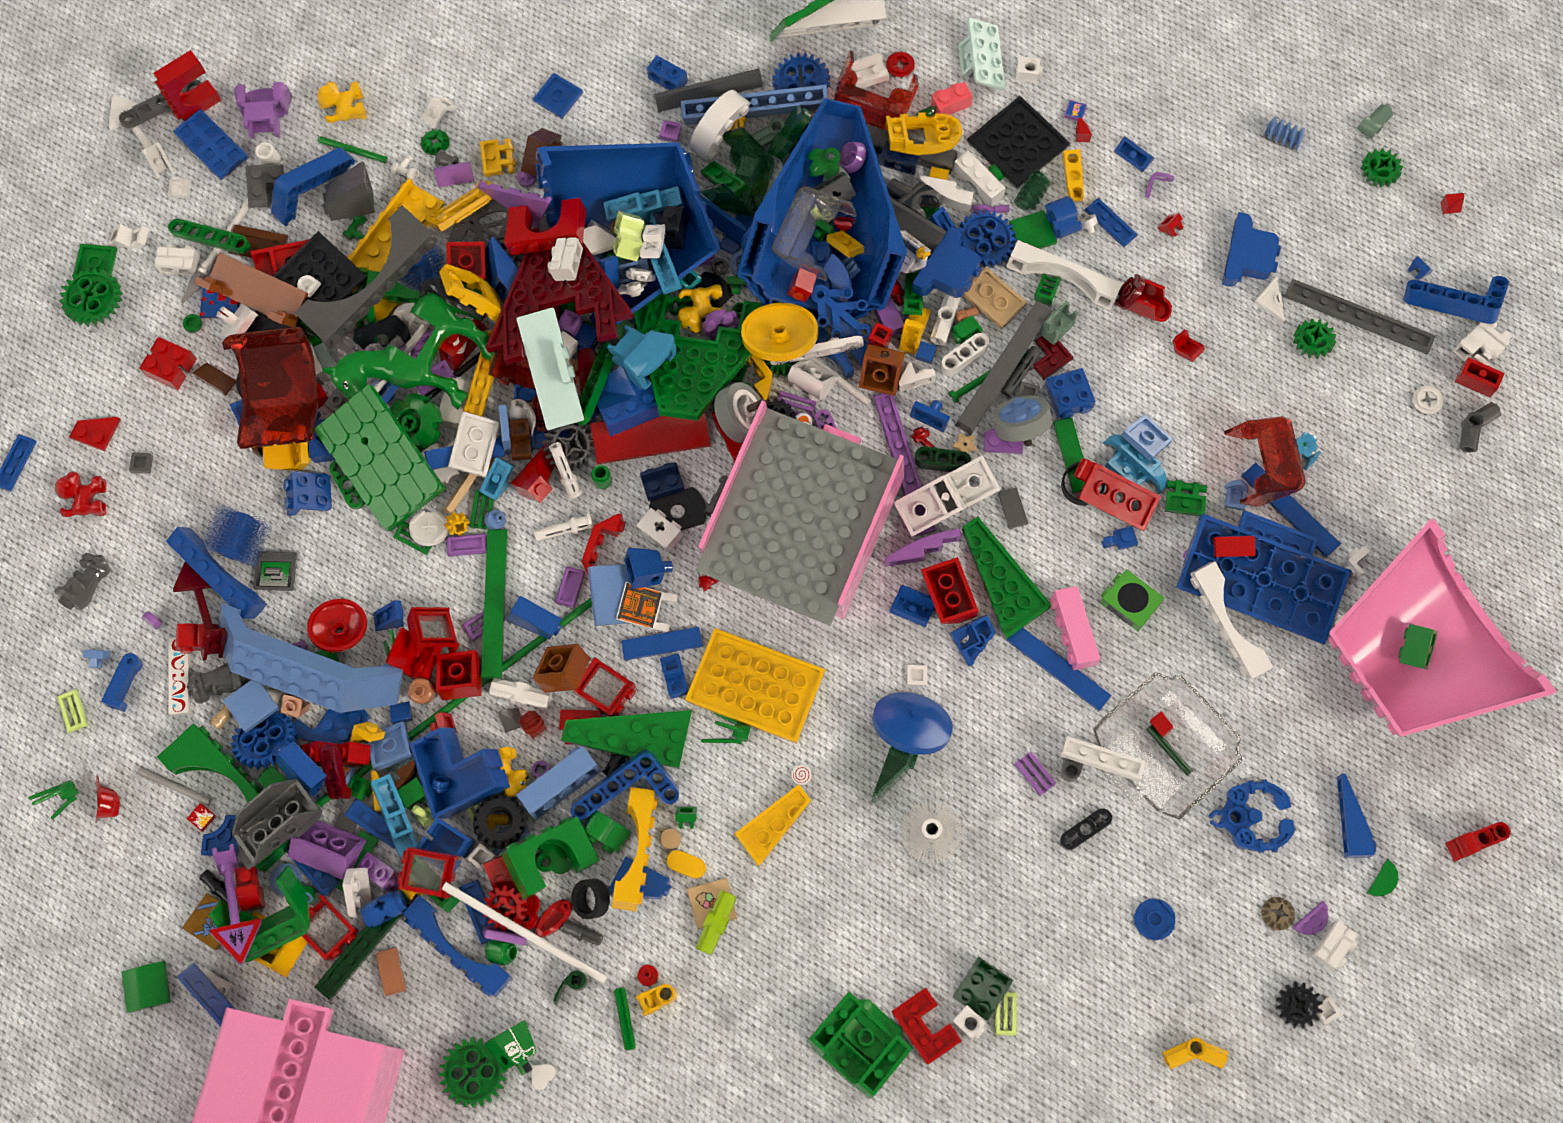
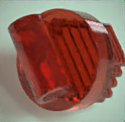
M528 711L520 718L519 723L523 731L530 735L532 739L547 729L543 718L536 711Z

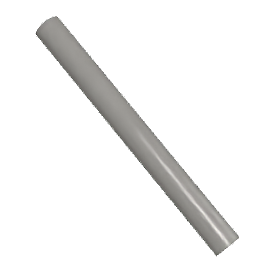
M140 767L138 770L139 775L207 806L212 801V798L148 769Z

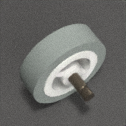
M741 382L734 383L720 390L716 395L714 404L716 418L720 427L730 439L738 443L744 442L761 401H765L760 399L753 388Z

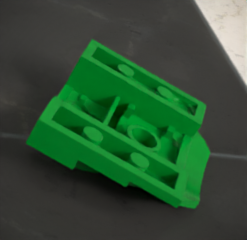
M849 991L807 1040L810 1046L826 1063L870 1099L877 1094L913 1049L903 1040L902 1029L899 1025L885 1015L870 999L858 1000Z

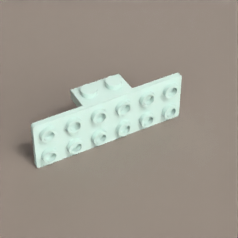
M549 308L518 317L517 323L546 429L552 430L583 421L584 416L573 379L575 372L573 366H570L568 361L570 354L568 348L564 346L555 309Z

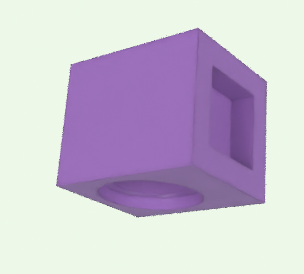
M565 309L558 321L560 331L566 332L575 339L583 324V316H578L577 313Z

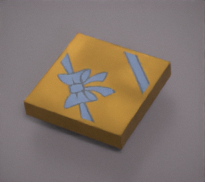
M206 893L182 929L217 951L221 944L210 934V930L217 927L209 913L219 900Z

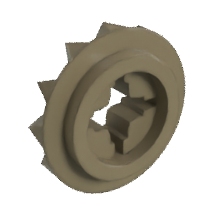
M1273 897L1263 904L1261 915L1264 923L1269 928L1285 930L1295 920V909H1293L1291 902L1284 899V897ZM1281 906V912L1286 916H1281L1277 920L1273 910H1278Z

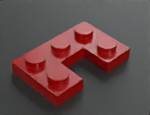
M924 988L891 1012L928 1066L962 1042V1040L950 1023L932 1035L921 1017L938 1006L927 988Z

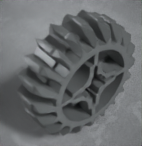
M578 423L549 430L550 433L547 432L544 435L548 440L542 442L544 445H547L546 448H543V451H548L549 453L545 458H552L550 464H556L549 446L559 442L566 459L571 453L579 454L575 460H567L571 471H575L576 468H582L583 464L589 462L587 458L592 457L589 451L594 450V447L590 446V443L594 440L588 438L591 432L585 433L586 426L580 427ZM562 430L570 431L566 438L558 437ZM566 442L570 443L569 449L567 448L568 445H566Z

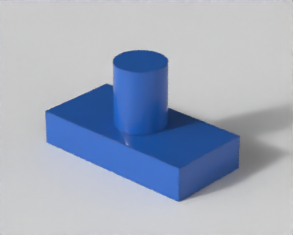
M933 400L930 406L915 401L910 414L911 418L943 433L950 419V416L939 412L942 408V403L938 400Z

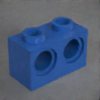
M658 55L654 57L647 67L648 79L667 90L684 87L688 83L687 71Z

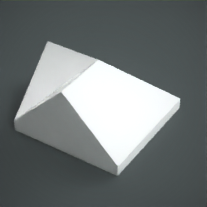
M591 220L587 228L584 229L583 242L594 256L612 250L617 235L610 229Z

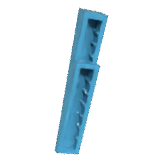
M653 214L640 216L644 220L645 227L646 225H657ZM663 242L660 258H650L665 295L681 289L682 286Z

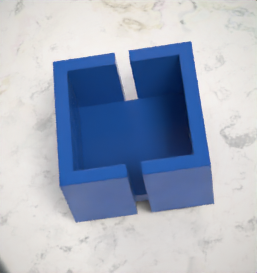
M437 817L427 831L433 837V840L430 841L424 836L416 848L465 858L475 842ZM420 856L443 871L444 860ZM460 859L455 861L454 873L462 862Z

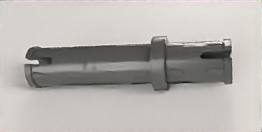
M1032 346L1025 358L1020 360V365L1001 390L1003 395L1008 398L1012 397L1028 371L1034 368L1033 364L1042 353L1039 348Z

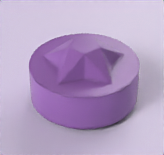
M520 171L517 175V180L522 187L528 188L535 184L536 176Z

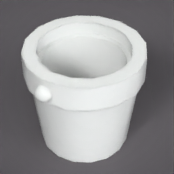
M264 142L257 146L256 155L259 165L282 164L280 153L270 143Z

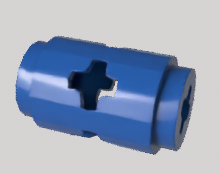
M392 890L365 904L360 909V912L369 928L372 926L376 927L404 913V910L407 909V904L399 890L395 892Z

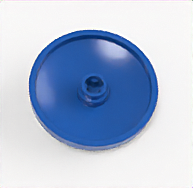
M897 692L884 696L877 702L872 715V723L877 734L890 746L910 754L926 755L942 750L949 743L953 732L952 720L945 709L935 701L915 693Z

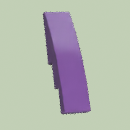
M960 528L939 532L900 548L885 558V567L924 561L925 553L942 551L943 543L960 541Z

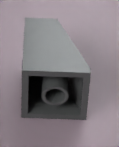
M364 162L358 163L325 185L326 193H323L325 202L323 203V208L331 221L375 213L374 192Z

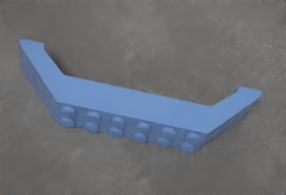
M224 603L220 605L218 628L226 629L227 636L224 656L231 672L339 713L397 704L403 670L388 664L366 668L350 667L248 629L240 616V609Z

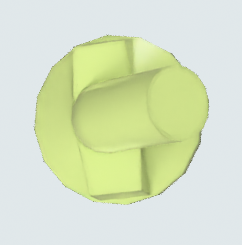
M418 805L413 806L412 812L417 815L418 822L425 827L431 826L435 819L432 817L429 806L423 808Z

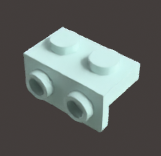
M309 340L302 342L304 347L302 353L306 361L310 360L312 364L309 368L313 376L317 375L321 382L331 379V375L322 371V368L335 366L325 343L313 347Z

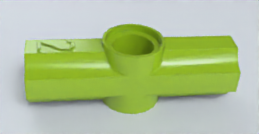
M720 890L713 909L709 911L703 925L704 930L698 940L696 949L711 956L713 955L719 938L724 934L730 919L728 917L736 902V896Z

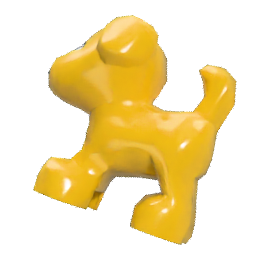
M328 81L318 89L317 99L321 109L336 106V114L325 116L327 123L345 122L351 119H367L363 102H358L353 107L354 101L363 99L358 81L352 82L348 91L340 92L337 84L333 81Z
M719 284L707 288H684L678 292L680 299L684 296H690L693 302L692 307L680 309L677 315V320L682 322V328L691 331L693 334L701 331L702 319L709 313L724 309L712 307L708 298L710 296L711 299L715 300L722 296V289Z
M499 748L498 752L503 767L500 769L505 770L510 785L509 788L503 790V794L505 797H517L516 794L527 787L529 774L523 769L512 770L511 760L517 756L515 748Z

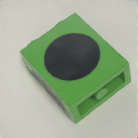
M1126 569L1123 574L1119 572L1112 581L1115 584L1111 589L1107 587L1100 595L1102 597L1100 603L1139 632L1163 602L1164 597Z

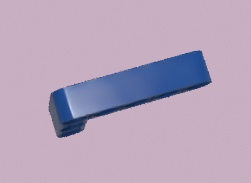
M339 147L281 175L274 183L271 214L284 226H288V223L296 218L299 195L345 173L351 165L355 164V159L343 148Z
M1503 276L1493 277L1486 296L1420 280H1410L1407 282L1403 300L1413 306L1486 324H1494L1498 320L1509 280Z
M643 750L577 797L572 803L571 815L573 818L578 817L579 820L587 818L643 776L666 804L676 803L679 798V788L656 756L649 750ZM643 757H648L652 762L649 765H643L640 760ZM627 769H632L635 772V775L632 777H627L624 774V771ZM656 773H660L663 775L664 778L660 781H656L653 779L652 776ZM610 781H616L619 786L611 789L607 784ZM672 789L676 793L674 796L668 797L665 795V791ZM599 793L602 799L599 801L593 800L591 795ZM583 805L586 810L580 813L575 810V807Z

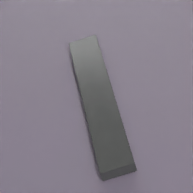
M757 68L656 93L654 96L657 110L662 112L681 107V101L721 97L730 90H735L739 93L763 87L761 72Z

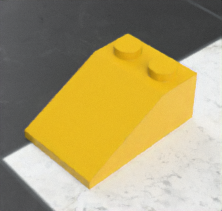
M256 911L252 913L255 919L262 920L266 918ZM301 936L254 960L287 978L308 942Z

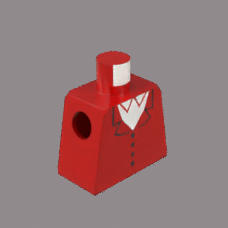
M453 334L443 341L439 348L440 361L446 360L450 369L456 371L477 345L466 336Z

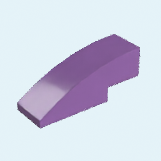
M890 296L885 309L880 311L875 309L874 312L878 322L891 328L892 336L903 332L904 323Z

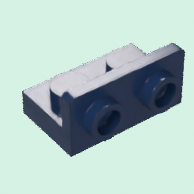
M886 141L880 156V166L915 176L920 155L891 151L889 141Z
M677 462L666 463L661 467L647 469L640 473L648 501L685 490Z

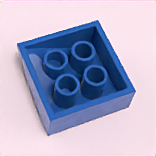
M621 366L608 375L596 407L610 437L660 417L651 385L646 390L638 388L628 379L625 369Z

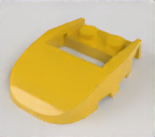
M926 112L918 113V116L908 117V114H900V118H890V115L886 116L885 126L887 127L891 151L913 155L936 154L952 149L959 143L962 137L961 123L956 117L936 113L934 116H926ZM907 129L923 130L924 144H914L913 141H909Z
M445 264L439 273L446 294L458 298L460 303L465 306L471 304L477 308L475 311L483 316L484 313H487L488 317L496 322L503 307L502 300L497 292L485 280L474 273ZM462 281L467 283L466 286L472 290L477 288L478 290H480L482 292L481 295L479 293L464 288Z

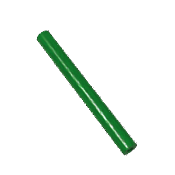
M320 136L318 139V143L333 148L341 147L346 152L386 164L388 159L387 156Z

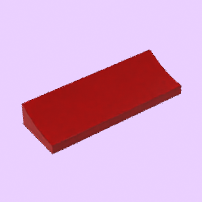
M705 412L698 421L660 416L611 437L603 421L590 423L597 465L710 447Z

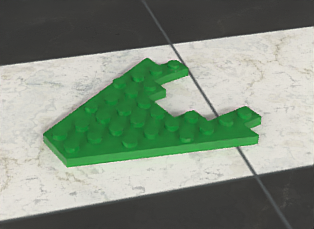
M662 292L633 313L636 329L640 333L645 335L653 330L671 334L675 340L676 355L671 362L665 360L655 371L649 374L660 416L699 420L715 401L717 393L730 383L752 356L743 344L741 328L746 317L757 308L762 307V303L744 300L738 329L719 327L715 341L679 336L682 322L665 319L670 293L664 295Z

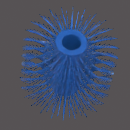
M436 248L428 250V254L425 253L420 262L410 268L409 275L401 277L399 280H403V282L408 283V286L410 285L414 289L416 286L417 291V288L419 290L424 280L437 278L438 274H440L437 271L442 269L441 267L444 266L442 264H446L441 262L442 260L446 261L443 259L445 257H442V251L436 250Z
M222 509L218 510L220 512L217 514L220 517H218L217 522H214L216 523L214 527L211 528L216 534L210 544L209 541L214 533L211 534V537L206 538L208 542L205 544V547L208 545L207 549H209L213 542L209 551L213 547V552L217 551V554H220L216 556L226 557L230 561L239 560L240 562L241 560L242 562L243 560V563L245 562L246 564L249 557L250 560L257 559L258 557H256L255 553L258 549L256 548L254 553H251L255 546L258 545L257 543L262 538L261 536L265 535L263 534L265 530L269 528L265 527L266 523L263 524L265 521H262L260 525V520L256 521L257 518H253L257 516H250L249 514L231 509L229 512L227 509L222 517Z

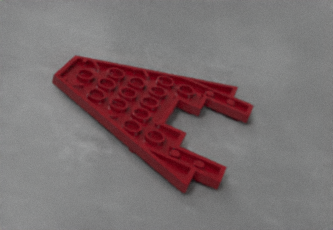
M547 228V229H543V230H539V231H535V232H536V233L545 232V231L550 230L551 228ZM584 242L575 280L556 281L551 273L548 272V263L552 260L551 250L525 253L490 335L486 350L488 353L503 350L506 364L525 360V350L517 318L574 301L578 316L595 312L596 334L599 342L618 338L617 322L634 318V315Z

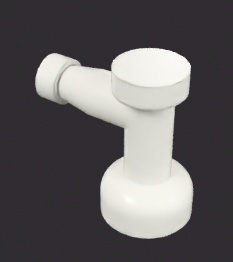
M406 154L400 164L394 162L391 166L392 173L404 175L407 177V180L409 178L413 180L414 176L418 178L420 174L416 168L406 169L409 162L413 159L409 154Z

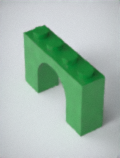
M570 817L561 820L559 822L560 825L555 828L550 825L541 830L542 834L538 836L531 834L523 839V843L518 845L515 842L505 847L506 851L501 856L523 900L546 888L535 863V854L540 845L555 844L561 847L566 852L576 874L600 861L578 817L572 820Z

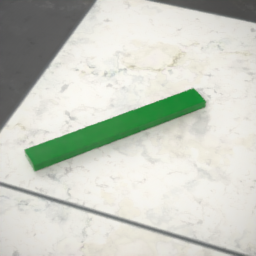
M507 529L487 530L482 679H502Z

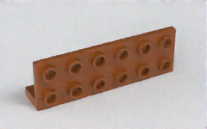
M223 253L218 254L210 277L205 276V279L197 277L194 283L259 311L275 322L295 328L299 318L295 312L305 303L308 292Z

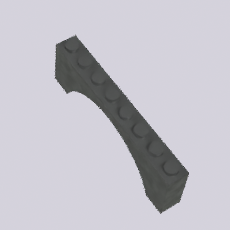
M403 205L389 217L392 242L387 261L378 276L366 288L351 297L339 301L316 302L307 300L295 312L330 348L337 345L342 337L351 331L355 324L361 318H364L375 304H378L382 297L394 288L396 282L401 277L406 276L409 269L414 264L420 262L422 256L428 250H431L438 241L434 234Z

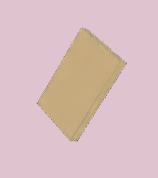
M987 267L981 271L978 278H974L971 289L963 295L966 300L973 306H976L980 312L1000 329H1003L1027 305V301Z

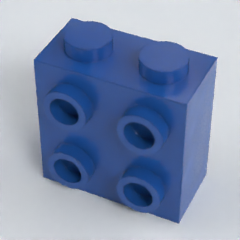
M1083 368L1046 379L1045 387L1057 419L1061 417L1063 419L1071 418L1078 412L1085 414L1094 408L1096 401Z

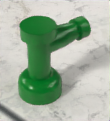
M364 215L352 217L353 222L347 231L344 230L342 234L350 240L353 237L363 239L365 235L356 229L359 225H364L367 218Z

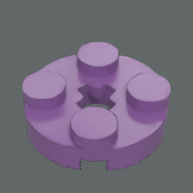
M720 309L709 313L705 317L704 323L703 321L701 323L704 335L715 341L719 327L738 329L739 318L737 313L732 310L730 313L726 312L725 309Z

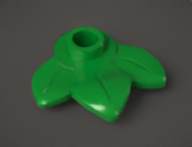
M830 147L825 150L817 148L807 155L813 161L809 168V175L811 177L824 174L826 180L839 173L840 153L836 148ZM834 154V158L828 159V155Z
M555 844L539 846L540 854L536 857L535 863L541 872L553 871L556 874H563L573 868L571 862L567 860L566 852L561 847ZM545 858L549 859L547 866L542 865V861Z

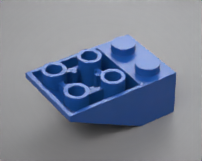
M492 236L485 250L486 271L489 285L497 292L504 305L518 268L513 258L506 254L502 244Z

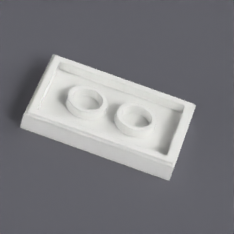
M462 412L448 468L486 478L500 422Z

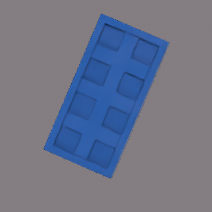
M202 109L198 110L173 131L220 180L249 158Z

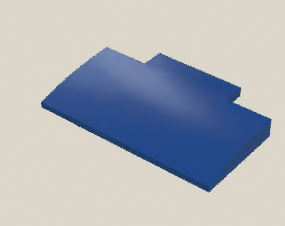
M1246 510L1242 512L1238 526L1202 514L1199 516L1176 588L1200 597L1199 589H1195L1190 581V578H1192L1190 573L1209 562H1216L1225 578L1223 588L1225 607L1325 645L1351 570L1313 556L1318 538ZM1255 536L1256 556L1214 557L1213 538Z

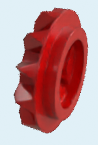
M895 52L886 61L888 73H891L894 78L896 76L901 79L904 76L909 77L910 73L914 71L915 61L906 52ZM899 60H901L902 65H904L902 70H900L899 66H897Z

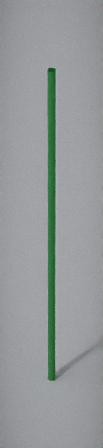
M591 598L561 619L559 623L562 626L561 629L592 607ZM539 635L504 661L502 673L545 642L547 638ZM482 679V687L493 679ZM468 698L453 699L408 732L410 741L430 727V724L437 722L436 714L440 712L449 713ZM371 760L369 765L361 767L354 774L362 777L372 770ZM328 792L316 800L320 807L331 800Z

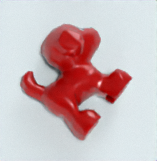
M70 471L67 475L57 479L55 492L60 499L74 498L71 509L67 510L63 507L60 509L61 516H85L88 514L105 516L106 503H101L102 500L92 501L96 494L106 492V480L102 476H95L91 478L89 485H81L80 475L74 471Z

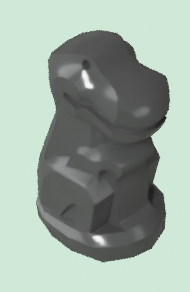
M90 553L82 555L79 563L85 568V571L83 573L78 570L74 571L73 577H70L64 586H57L54 590L55 594L60 597L58 600L60 604L69 610H72L73 607L82 610L89 605L98 583L110 572V567L102 555L96 556Z
M228 663L211 672L193 674L187 683V689L191 692L195 702L202 704L210 699L209 691L212 690L217 696L222 695L224 692L232 693L251 679L231 672Z

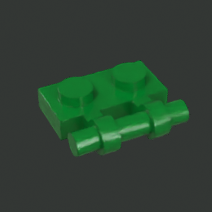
M1178 479L1167 481V488L1174 489V492L1167 491L1164 512L1192 516L1205 514L1206 496L1199 495V492L1206 493L1207 485H1201L1199 482L1186 483ZM1181 490L1192 491V494L1181 493Z

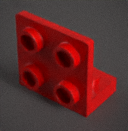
M400 628L387 656L386 663L403 670V674L413 680L418 678L429 680L436 664V656L432 654V647H423L420 657H415L410 632L405 628Z

